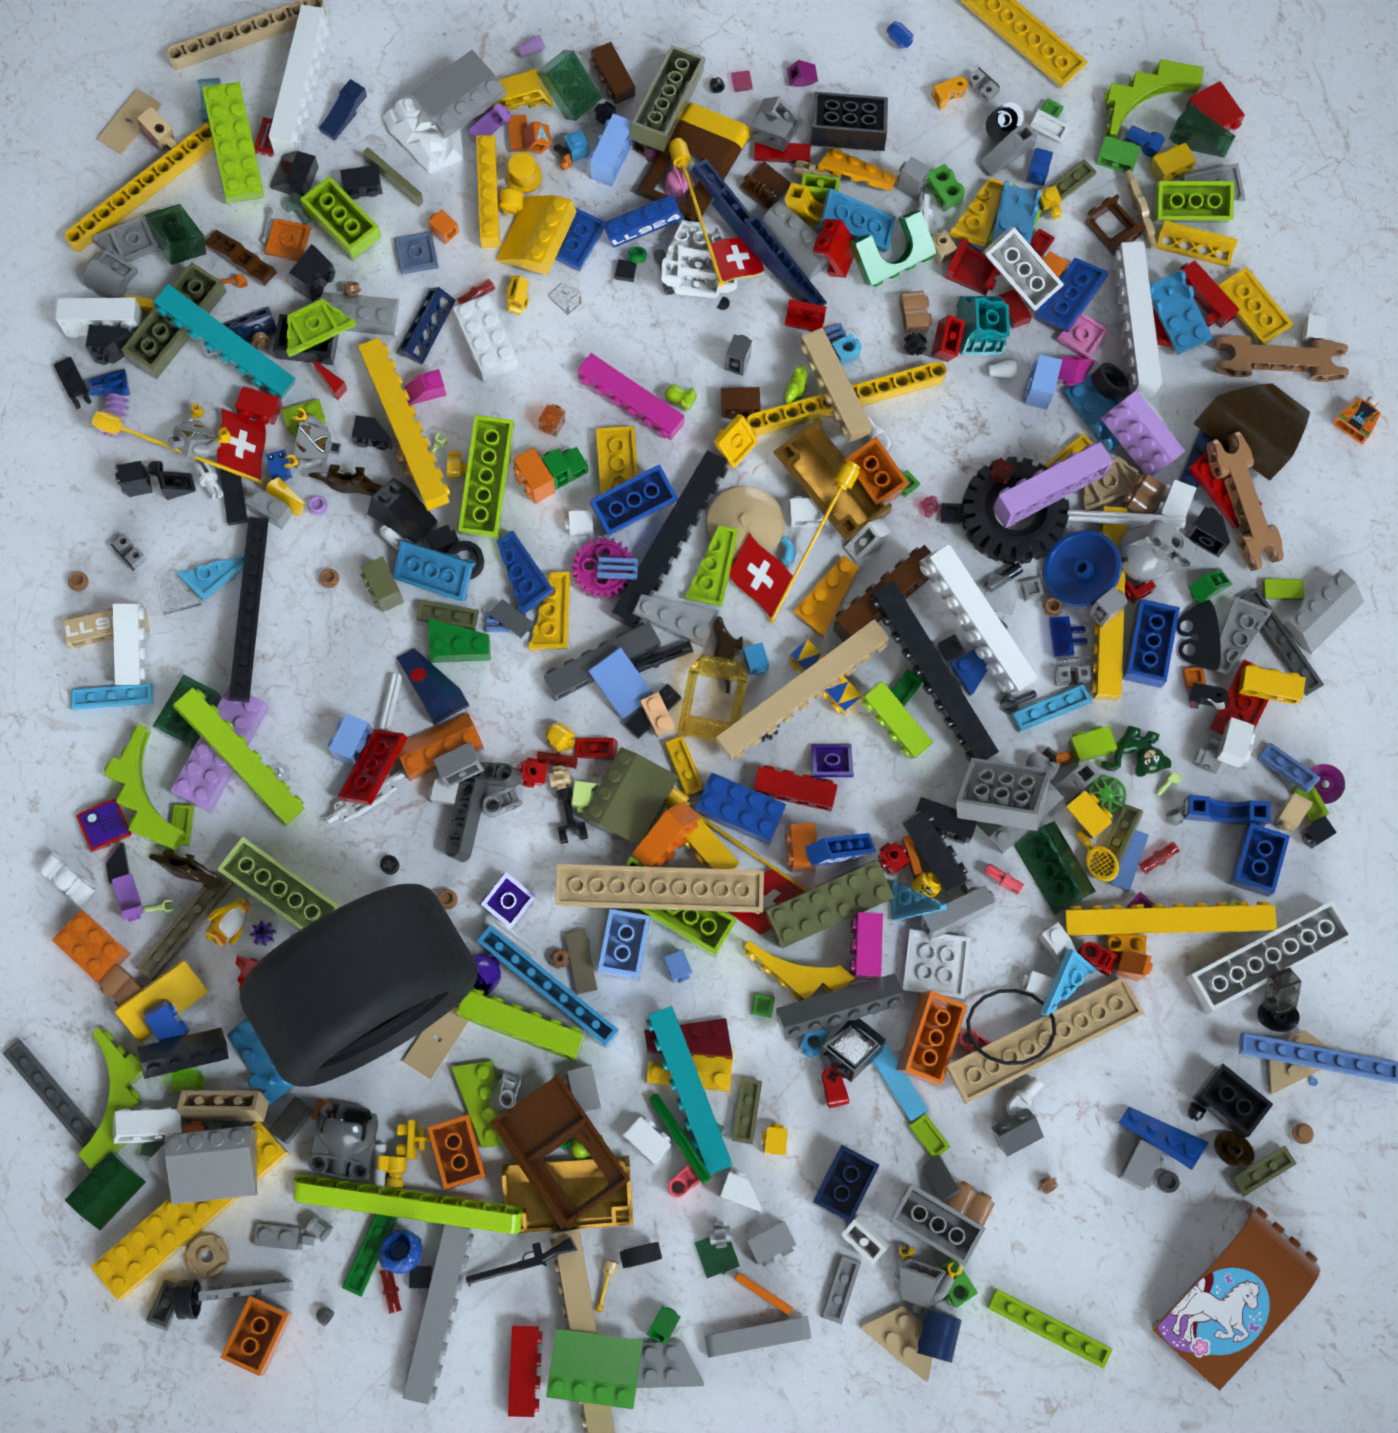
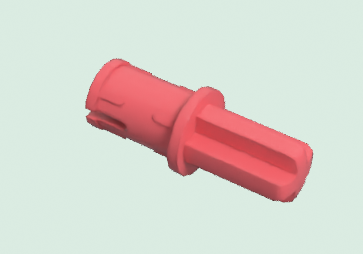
M988 864L984 870L987 875L1000 882L999 886L1003 885L1016 895L1024 886V883L1009 875L1008 871L1005 873L992 864Z

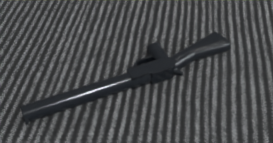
M571 1237L545 1253H542L540 1242L532 1244L533 1251L525 1253L522 1261L466 1276V1281L470 1287L473 1283L540 1265L547 1266L546 1261L551 1258L577 1251L578 1249ZM534 1253V1257L524 1260L526 1254Z

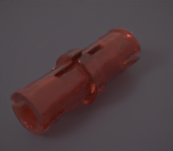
M487 279L477 287L473 286L470 288V291L457 298L459 305L469 302L495 290V286L492 281L490 282V279Z
M538 751L537 753L538 763L554 765V767L562 765V767L577 769L578 756L561 755L560 752L554 754Z
M1170 842L1161 850L1154 851L1153 855L1139 863V866L1145 874H1148L1157 866H1163L1166 860L1179 853L1180 850L1174 842Z
M385 1270L379 1271L384 1288L382 1293L386 1297L388 1313H395L393 1303L395 1304L396 1312L402 1311L397 1292L399 1287H396L394 1274L387 1270V1278Z

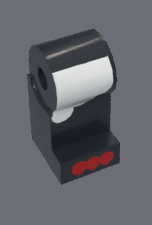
M1193 682L1189 697L1190 708L1198 709L1200 704L1213 706L1217 710H1223L1228 707L1230 700L1227 690L1217 686Z

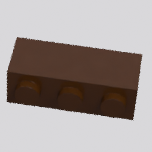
M612 42L592 49L591 66L593 69H597L599 81L601 84H605L609 99L612 98L616 105L634 97L635 85Z

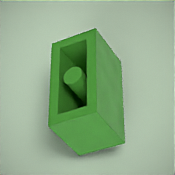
M1105 136L1096 164L1123 173L1127 170H1132L1133 172L1141 146H1137L1132 142L1118 140L1115 137Z

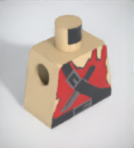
M151 106L137 117L140 132L159 150L167 148L170 151L178 144L174 140L173 129Z

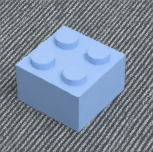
M1040 354L1037 361L1033 360L1027 378L1028 383L1023 394L1026 397V405L1048 409L1054 395L1062 363L1061 359Z
M346 713L345 717L339 720L337 725L338 731L335 736L331 737L328 747L334 759L354 767L373 730L368 722Z

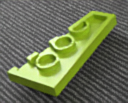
M718 526L707 553L700 563L697 574L694 576L691 586L684 597L685 600L723 607L738 529Z
M493 1061L451 1067L482 1148L504 1145L490 1123L500 1115V1112L493 1111L489 1104L495 1079Z

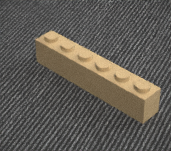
M821 328L802 336L801 344L799 345L802 355H806L808 367L811 372L814 371L816 383L819 388L822 387L824 399L827 404L831 405L833 409L832 415L836 421H839L843 437H847L850 443L871 434L872 425L824 329Z

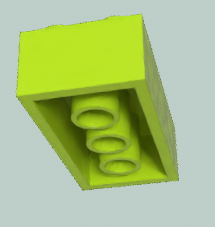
M330 176L300 199L305 212L352 260L381 238L379 226Z
M1158 181L1154 184L1153 222H1164V220L1170 222L1228 223L1233 220L1234 181Z

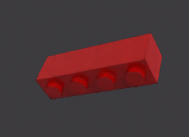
M768 765L758 768L754 785L755 791L773 799L832 811L838 784H834V781L830 779L816 780L808 774H803L802 776L794 775L795 773L790 770H783L781 772Z
M512 1326L508 1417H535V1412H539L540 1399L536 1398V1389H540L541 1376H537V1367H541L542 1353H538V1344H542L543 1331H539V1326Z

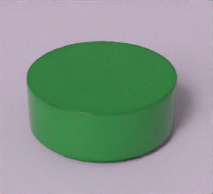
M636 246L628 250L629 261L633 263H643L646 261L647 251L644 248Z

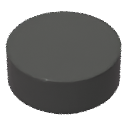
M1167 1171L1159 1175L1157 1185L1162 1192L1172 1193L1179 1188L1180 1181L1175 1173Z

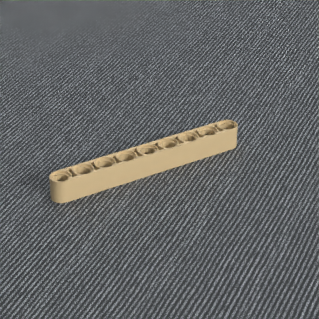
M299 0L174 44L166 51L170 65L176 70L184 69L294 30L301 4L323 8L326 14L323 0Z

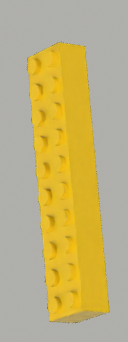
M256 1122L251 1126L257 1131V1182L290 1154L264 1122ZM170 1197L91 1266V1269L117 1300H124L240 1197L174 1205Z

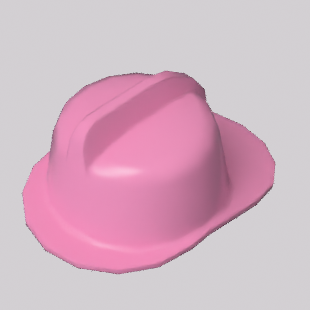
M674 166L664 176L663 186L668 196L673 194L675 199L684 202L690 196V190L683 168H676ZM688 173L692 187L694 189L695 183L691 175Z

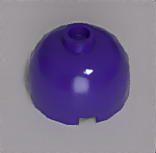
M483 953L473 954L472 956L477 966V980L473 988L477 990L482 989L485 991L484 995H488L500 982V963L494 956L490 957Z

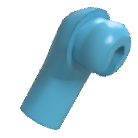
M785 537L780 540L781 545L785 549L784 556L780 558V561L783 565L787 566L789 563L794 562L796 549L790 539Z

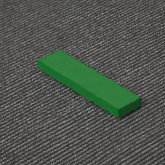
M375 1214L342 1286L343 1289L360 1297L363 1296L379 1261L380 1245L392 1232L398 1217Z

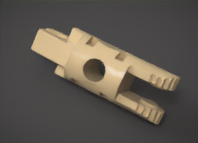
M801 160L796 162L792 172L793 175L800 178L803 177V173L838 177L832 175L833 171L824 169V172L817 171L818 165Z

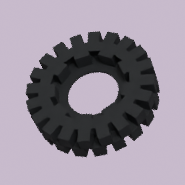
M1007 457L1006 461L1002 462L1000 458L992 461L989 467L985 465L978 470L977 475H974L968 484L961 504V514H963L961 519L962 527L967 529L966 536L970 543L975 541L977 543L976 549L982 554L985 552L990 553L989 558L998 562L999 558L1005 559L1004 564L1014 565L1019 560L1021 564L1030 563L1032 558L1038 560L1045 556L1047 551L1051 550L1064 532L1069 518L1067 512L1070 509L1069 500H1065V497L1037 511L1034 521L1028 527L1021 530L1004 528L995 517L993 507L999 492L1007 487L1010 489L1015 487L1016 483L1026 478L1028 480L1040 470L1046 471L1048 467L1040 462L1036 467L1032 465V459L1023 458L1022 462H1017V457ZM1034 536L1040 544L1021 557L1015 549Z

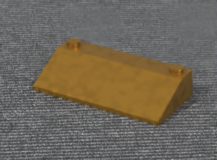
M818 418L773 451V454L825 515L838 490L834 479L841 465L845 464L846 461L844 455L822 430L821 419ZM857 478L851 490L841 491L827 519L844 540L847 541L856 536L868 522L877 519L882 520L890 514L892 505L888 503L886 506L884 504L877 506Z
M629 1155L615 1156L631 1179ZM592 1158L545 1161L576 1207L581 1206L608 1186V1181ZM517 1163L502 1164L501 1176L504 1204L519 1206L523 1209L522 1225L519 1233L567 1230L566 1228H560ZM631 1180L577 1218L578 1224L569 1230L634 1225Z

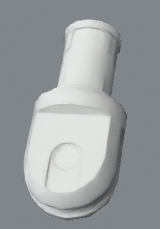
M924 193V199L923 194L919 195V208L916 210L922 211L930 231L931 219L933 218V211L930 209L931 196Z
M867 416L872 425L871 434L867 438L868 441L877 437L886 451L889 452L892 448L891 439L883 428H878L872 418Z
M201 461L200 465L197 462L195 470L199 477L200 485L207 488L213 500H217L215 495L221 498L223 492L216 482L218 479L216 472L212 471L208 463Z
M1033 1077L1022 1090L1017 1089L1005 1103L1007 1114L1014 1116L1017 1112L1029 1108L1033 1104V1096L1044 1085L1036 1077Z

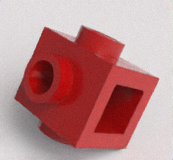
M527 758L521 761L520 765L517 764L516 769L520 770L523 775L522 786L534 788V785H544L548 764L538 763L539 760L535 758Z
M896 841L891 845L888 842L879 849V864L884 871L887 869L891 876H894L910 863L909 858L906 856L908 854L906 849L901 844L898 845Z

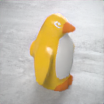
M241 897L226 906L215 909L207 917V921L212 920L205 933V937L219 946H224L228 940L229 945L234 944L242 934L245 915L251 908L248 900Z

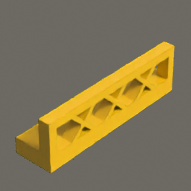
M1164 220L1156 249L1229 268L1238 239ZM1163 237L1170 238L1173 244H1161ZM1183 242L1189 243L1191 249L1184 250L1180 244ZM1205 247L1210 253L1203 255L1198 249ZM1219 252L1228 253L1227 260L1219 259L1216 254Z

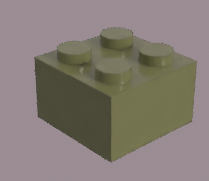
M383 556L361 566L363 573L360 574L376 608L380 607L382 612H385L404 603L400 590Z

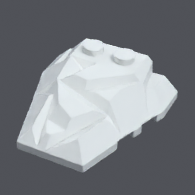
M413 95L398 100L395 108L390 109L383 116L390 134L401 142L405 150L408 149L413 154V158L428 173L464 160L461 129L445 139Z
M682 220L667 255L663 259L661 280L667 286H672L675 293L681 295L715 299L719 296L720 292L729 293L736 290L737 279L725 282L723 287L717 285L718 279L700 222ZM704 223L710 244L724 239L719 225Z

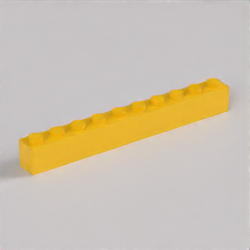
M379 337L358 345L362 359L427 511L450 503L447 496L450 495L449 488L446 483L442 484L441 479L444 477L440 467L436 468L434 465L437 461L433 451L429 452L427 449L430 447L426 436L422 437L420 433L423 431L420 421H415L414 419L416 412L413 405H408L407 401L410 398L406 389L402 390L401 388L403 382L400 375H395L394 370L397 368L393 358L389 359L387 356L390 354L387 344H382Z
M1104 506L1101 511L1127 513V508ZM1097 523L1100 524L1099 531L1097 532L1107 536L1118 549V542L1127 531V525ZM1126 557L1121 558L1122 563L1126 562ZM1122 569L1116 589L1121 590L1125 594V572ZM1124 608L1119 615L1105 626L1101 627L1097 622L1093 626V636H1096V643H1093L1092 654L1095 655V662L1092 663V674H1095V677L1091 683V693H1094V699L1118 701L1122 696Z
M1259 901L1257 905L1248 906V902H1236V906H1227V902H1218L1212 907H1207L1206 903H1194V907H1186L1185 903L1173 904V908H1165V904H1152V908H1144V905H1131V909H1123V905H1111V909H1102V906H1090V910H1082L1081 906H1071L1069 910L1064 912L1065 932L1068 936L1277 930L1275 905H1269V901Z

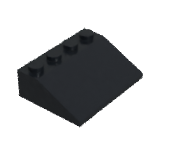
M814 91L810 145L885 151L888 97Z

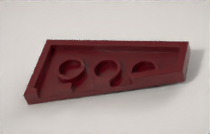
M726 1018L680 1025L691 1056L725 1057V1059L733 1060ZM644 1030L647 1052L663 1054L662 1050L658 1052L654 1040L657 1039L655 1031Z

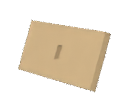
M136 89L97 140L122 155L140 133L137 117L149 106L157 112L162 105L161 102Z
M454 1007L446 1015L422 1031L403 1062L431 1079L469 1022L458 1016L457 1010L459 1007ZM437 1035L442 1040L438 1042L434 1039V1036Z

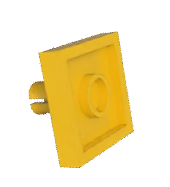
M740 414L725 429H720L716 434L717 438L713 441L723 458L728 460V466L733 469L759 442L744 416Z

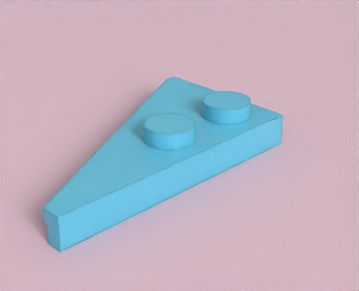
M245 554L239 555V558L223 559L212 562L209 565L197 566V569L186 572L182 570L177 574L204 602L243 570Z
M890 881V889L894 896L891 899L892 920L900 921L947 910L946 904L900 882Z
M1067 949L1040 1011L1044 1016H1049L1050 1013H1053L1058 1008L1057 1004L1061 1000H1066L1076 991L1078 986L1084 983L1083 978L1089 973L1093 974L1096 970L1075 950Z

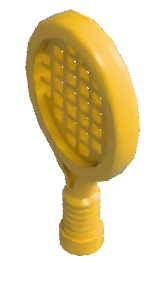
M1084 830L1078 831L1076 833L1077 838L1087 848L1085 861L1089 873L1095 879L1102 882L1114 880L1119 872V863L1116 856L1105 847L1092 845Z

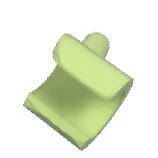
M438 433L435 437V444L429 452L433 451L435 453L438 448L445 447L447 445V437L440 441L442 433Z
M1176 772L1169 773L1165 783L1156 793L1161 795L1171 783L1178 785L1182 776Z
M165 900L162 905L145 907V911L159 910L170 914L174 909L168 910L165 909V906L173 904V901Z

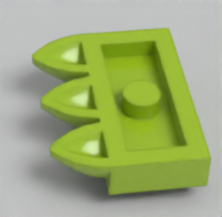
M320 399L282 409L288 431L294 437H297L299 422H302V420H294L292 416L300 417V412L296 411V408L303 409L306 414L319 419L324 425L326 423Z

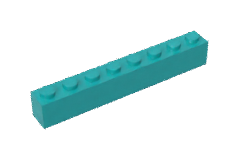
M167 284L154 300L155 311L162 317L166 315L171 319V323L179 329L182 327L187 331V335L195 341L197 339L201 341L205 349L210 352H216L224 363L232 364L240 375H247L255 386L259 388L262 386L266 389L267 394L277 396L282 400L295 384V377L171 285Z
M673 1006L649 1014L650 1019L646 1020L650 1032L655 1031L657 1039L654 1040L657 1051L662 1050L664 1059L661 1060L665 1071L669 1070L672 1078L669 1079L673 1091L677 1090L680 1098L676 1099L680 1111L685 1110L687 1118L684 1119L687 1130L693 1131L695 1138L691 1140L695 1151L700 1150L702 1155L700 1160L709 1174L733 1166Z

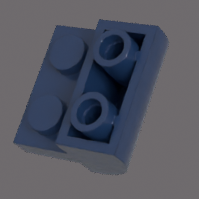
M927 1310L923 1319L922 1334L918 1340L917 1353L952 1363L962 1320Z

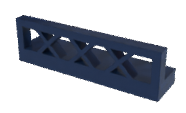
M440 287L429 288L396 353L401 357L409 356L417 363L423 364L456 300ZM441 297L449 301L444 309H441ZM437 312L439 321L433 325L431 317L433 313ZM429 328L430 338L425 341L423 332ZM421 344L422 354L419 357L413 351L417 345Z
M269 306L222 323L246 342H251L252 336L258 332L270 335L275 333L277 329ZM199 341L206 358L217 354L214 351L210 352L205 349L203 343Z

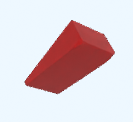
M1015 290L998 295L1004 299L1005 304H1009V322L1012 329L1030 323L1032 319L1030 312Z
M314 361L315 370L339 400L347 391L345 382L323 365Z
M575 738L574 758L614 760L617 755L618 741L615 738Z

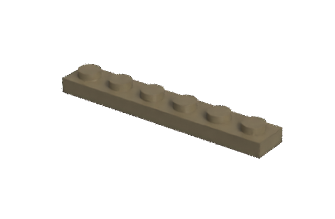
M218 871L215 872L220 878L218 884L207 888L203 886L135 967L150 980L154 981L234 885Z

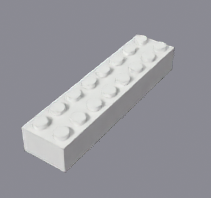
M301 4L269 133L270 142L277 156L302 151V137L306 135L307 131L306 120L310 118V104L314 102L315 98L314 87L318 85V71L322 69L323 61L321 58L322 54L326 53V38L330 36V27L327 24L328 17L325 16L324 9L320 7Z
M1144 242L1121 243L1119 249L1116 250L1115 258L1112 259V270H1115L1114 287L1118 291L1116 294V304L1120 307L1118 321L1122 323L1120 338L1124 340L1122 354L1123 357H1126L1124 369L1125 375H1128L1129 380L1127 392L1132 394L1137 390L1142 392L1148 399L1155 397L1162 384L1145 245Z
M950 544L937 548L919 561L921 572L929 577L932 582V588L935 592H939L943 598V605L951 610L955 623L963 628L965 638L973 643L977 656L985 661L987 671L997 679L999 689L1005 693L1018 692L1038 678Z
M1332 900L1191 974L1186 979L1204 1011L1208 1014L1351 939L1354 935Z

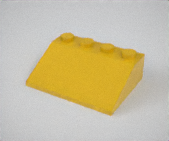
M557 195L526 196L523 202V209L518 212L496 261L548 276L577 212L572 199Z

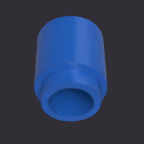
M894 21L888 27V37L899 48H908L913 43L914 35L901 22Z

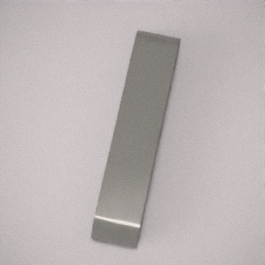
M808 1316L704 1335L708 1358L812 1338Z

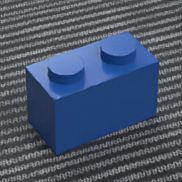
M166 999L143 1012L145 1021L159 1042L188 1035L190 1030L184 1020H179L177 1017L179 1013L173 1003L169 1004Z

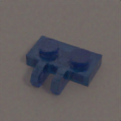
M1069 616L1049 618L1054 658L1074 656V646L1088 643L1086 638H1072V634L1086 632L1085 626L1071 627Z

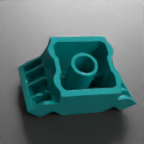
M959 296L956 305L959 312L956 318L965 321L959 353L961 355H1003L1006 348V338L1010 336L1009 304H1005L1004 299L1000 296Z

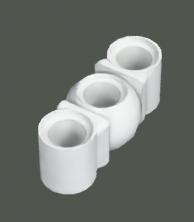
M50 852L38 867V870L49 880H53L58 888L66 892L65 894L80 906H83L96 891V888L84 877L80 878V874L68 866V863L54 852Z

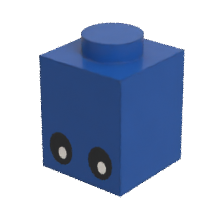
M285 449L266 453L272 480L279 477L285 482L292 478L291 468L284 466L289 464V459L284 458L288 456Z

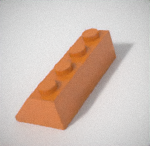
M466 713L407 739L399 753V757L409 780L412 781L437 770L434 759L444 753L453 751L471 742L476 752L484 749V746L469 713Z

